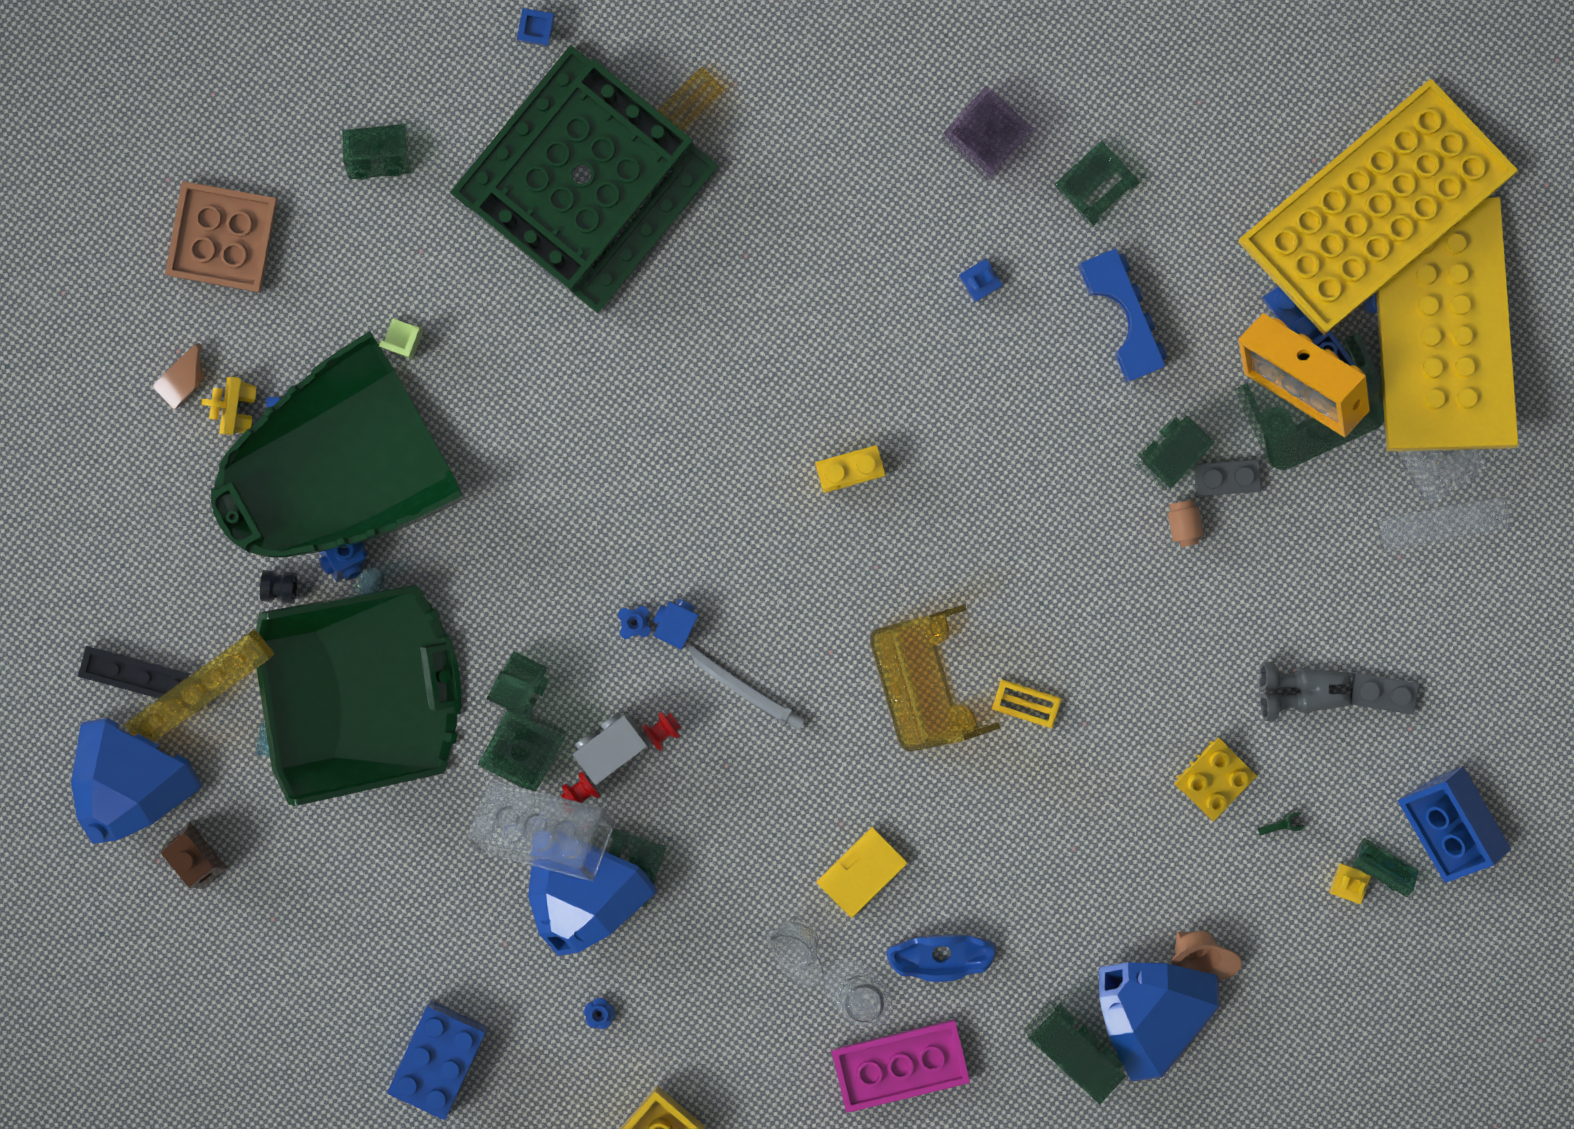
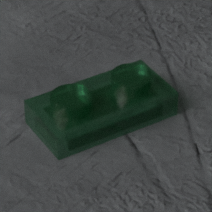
M1366 838L1358 844L1352 864L1363 873L1374 877L1391 890L1397 891L1405 897H1408L1414 890L1419 872L1414 867Z

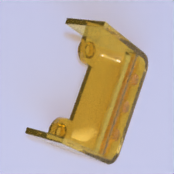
M965 604L875 629L871 633L870 645L897 739L906 751L912 752L966 741L1001 728L999 722L977 726L973 711L965 704L954 705L937 644L945 642L949 637V624L946 617L966 611Z

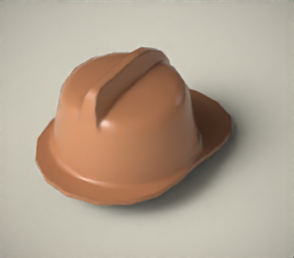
M1179 931L1176 934L1175 956L1171 960L1172 965L1215 974L1218 976L1219 981L1230 978L1241 968L1242 961L1239 955L1229 949L1220 947L1211 933L1207 931Z

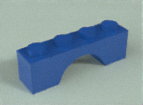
M1115 248L1080 263L1078 268L1089 295L1104 296L1112 299L1123 309L1128 322L1127 336L1123 345L1115 353L1126 383L1165 367L1164 360L1167 359L1165 349L1160 341L1155 342L1151 331L1155 330L1154 323L1148 312L1143 313L1139 301L1143 300L1137 284H1131L1126 272L1130 271V266L1123 253L1119 255Z

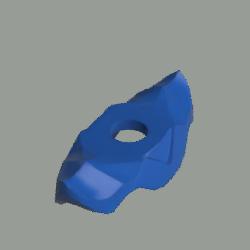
M929 935L916 937L890 946L886 954L892 968L901 976H912L931 982H948L959 980L970 974L985 972L995 958L996 945L992 941L969 935ZM938 946H946L950 949L951 954L947 959L938 960L932 955L933 950Z

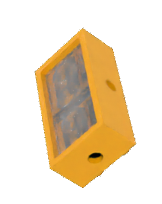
M1262 313L1238 339L1244 375L1341 436L1346 437L1370 411L1364 372L1355 365L1349 366L1339 360L1338 356L1331 350L1321 349L1308 336L1302 333L1297 334L1290 330L1282 320L1278 318L1273 319Z

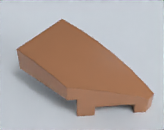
M200 343L190 348L152 386L173 409L179 408L199 387V381L204 380V371H201L200 353H203V346Z

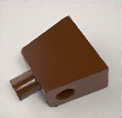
M191 822L167 840L161 850L162 856L189 888L204 889L228 869Z

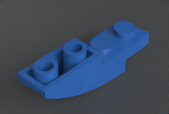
M1278 285L1261 297L1273 315L1282 320L1290 330L1297 334L1302 333L1308 336L1315 345L1323 350H1331L1338 356L1339 360L1349 366H1357L1332 331H1329L1324 336Z

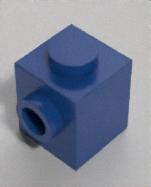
M679 598L676 603L669 601L667 607L661 604L653 621L658 623L653 636L682 650L699 614L693 612L696 606Z

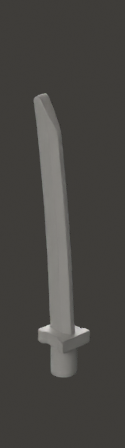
M689 647V652L695 664L749 702L779 719V723L782 725L788 724L798 730L801 729L805 719L793 713V709L782 707L724 670L695 647Z

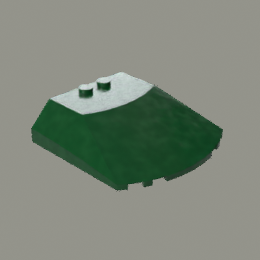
M417 585L259 612L253 639V649L272 771L289 805H304L445 773L449 764L447 759L452 744H456L458 735L455 733L457 715L461 714L460 673L451 638L445 633L439 620L441 617L438 611L432 608L425 598L424 592Z

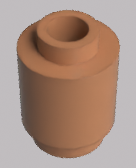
M1194 499L1169 504L1170 512L1167 514L1173 542L1179 541L1180 547L1199 544L1198 538L1204 537L1200 510L1199 507H1195Z

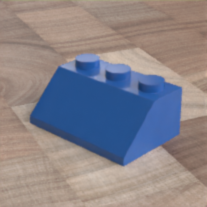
M1464 766L1439 775L1397 800L1444 883L1491 867L1511 850Z

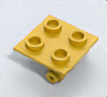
M1219 737L1214 742L1211 740L1208 742L1209 745L1201 753L1202 755L1197 754L1195 756L1197 760L1194 763L1190 761L1189 764L1191 766L1187 767L1180 776L1177 775L1176 778L1178 780L1174 783L1213 822L1257 777Z

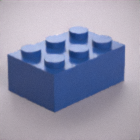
M430 1001L425 1008L386 1094L445 1120L451 1111L489 1027L436 1002Z

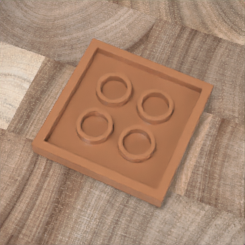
M182 181L165 275L261 293L278 199Z

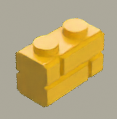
M877 445L815 462L823 494L885 477Z

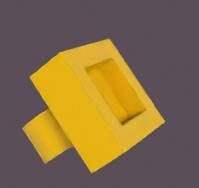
M1339 863L1329 893L1361 904L1371 874Z

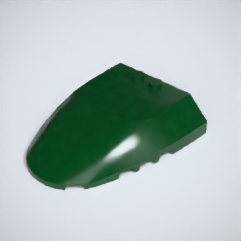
M371 331L352 341L311 370V374L297 385H292L274 406L268 407L264 411V415L250 429H246L225 454L218 465L219 471L214 487L211 488L213 514L224 534L234 544L249 553L276 558L317 553L374 539L426 519L465 499L454 474L382 348L379 347V343Z

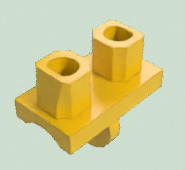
M227 377L223 401H221L223 389L214 387L212 399H202L201 405L210 407L209 419L218 420L219 411L222 408L219 434L233 435V433H244L246 429L251 428L252 416L237 414L236 412L238 401L254 403L256 386L241 382V378Z

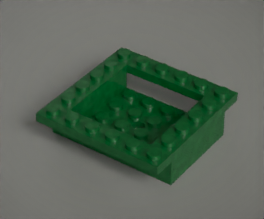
M570 45L459 180L450 194L599 315L719 168V165L694 146L693 139L593 58L590 61ZM579 166L588 167L591 171L590 179L583 184L577 183L573 179V172ZM670 169H672L673 172L669 175V177L664 181V183L655 192L651 199L646 203L642 210L637 214L633 221L628 225V227L615 241L611 248L606 252L602 259L597 263V265L594 268H592V265L598 259V257L603 253V251L612 242L616 235L621 231L625 224L630 220V218L643 204L647 197L652 193L656 186L661 182L665 175L670 171Z

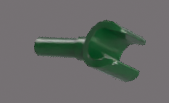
M1288 812L1283 816L1282 820L1258 828L1260 836L1283 829L1290 831L1302 830L1305 827L1303 824L1296 825L1295 827L1291 825L1292 817L1301 815V813Z

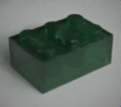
M1049 1001L1028 1023L1024 1030L1028 1038L1100 1105L1126 1077L1121 1069L1124 1064L1109 1047L1106 1046L1102 1050L1098 1046L1101 1042L1084 1024L1078 1028L1074 1024L1077 1020L1061 1003L1055 1006Z

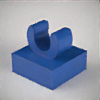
M522 8L517 41L549 47L555 15L553 13Z
M987 258L959 274V278L974 303L1003 286Z

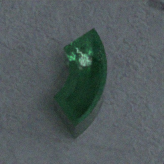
M513 651L504 669L500 671L486 701L521 718L524 715L530 717L538 701L535 698L536 694L542 697L550 682V679L546 678L548 667Z

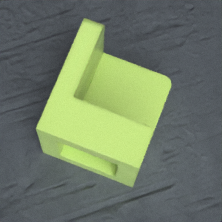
M392 318L384 341L381 340L379 347L413 360L424 330L418 326Z

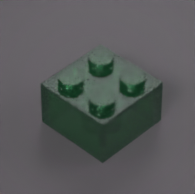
M1187 415L1179 419L1177 417L1171 418L1159 431L1162 437L1157 442L1155 440L1148 442L1137 454L1140 460L1135 465L1163 491L1171 489L1215 443Z
M509 702L479 758L478 766L535 794L565 739L566 731Z

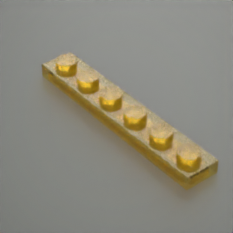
M252 629L141 710L124 725L133 736L138 733L155 742L269 660L275 653L257 631Z

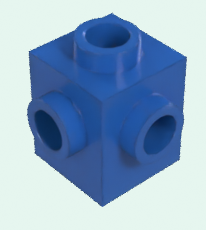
M363 542L319 552L322 556L319 558V562L325 574H332L336 582L344 578L346 581L358 577L363 572L365 557L368 556Z

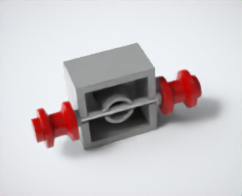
M662 711L659 712V721L653 726L647 724L641 726L647 735L645 736L628 713L621 717L617 712L601 724L604 730L597 736L590 732L575 744L578 750L572 755L584 771L578 774L580 781L575 785L570 786L565 783L562 786L564 793L560 795L570 810L577 808L581 812L585 809L584 801L592 796L599 799L601 794L597 789L599 787L598 783L648 745L650 747L654 745L661 752L664 750L663 741L670 736L675 739L681 737L678 730L682 726L671 712L667 715Z

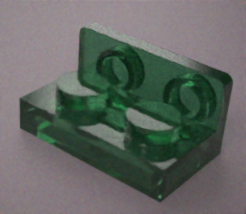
M406 124L342 130L343 163L349 179L366 180L370 177H396L401 174L411 173Z

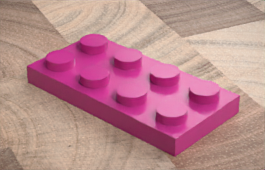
M955 1019L831 1049L846 1113L970 1083Z

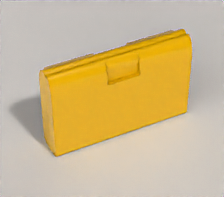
M871 827L816 883L853 918L908 862Z

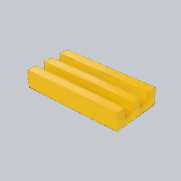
M1000 679L991 709L1053 729L1062 698ZM1007 687L1054 702L1053 706L1049 708L1005 694V688ZM1003 699L1050 714L1049 719L1045 720L1001 706V700Z

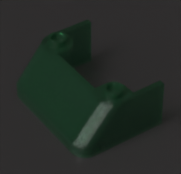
M1360 333L1347 337L1344 341L1354 363L1366 376L1370 411L1346 437L1341 436L1313 417L1295 425L1289 412L1281 407H1272L1260 412L1248 383L1234 389L1262 452L1272 468L1276 470L1290 469L1372 432L1384 424L1383 392L1380 377Z

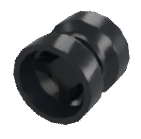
M263 570L260 581V600L272 602L277 598L283 603L294 604L297 594V573L285 572L283 575L279 574L277 576L275 571Z

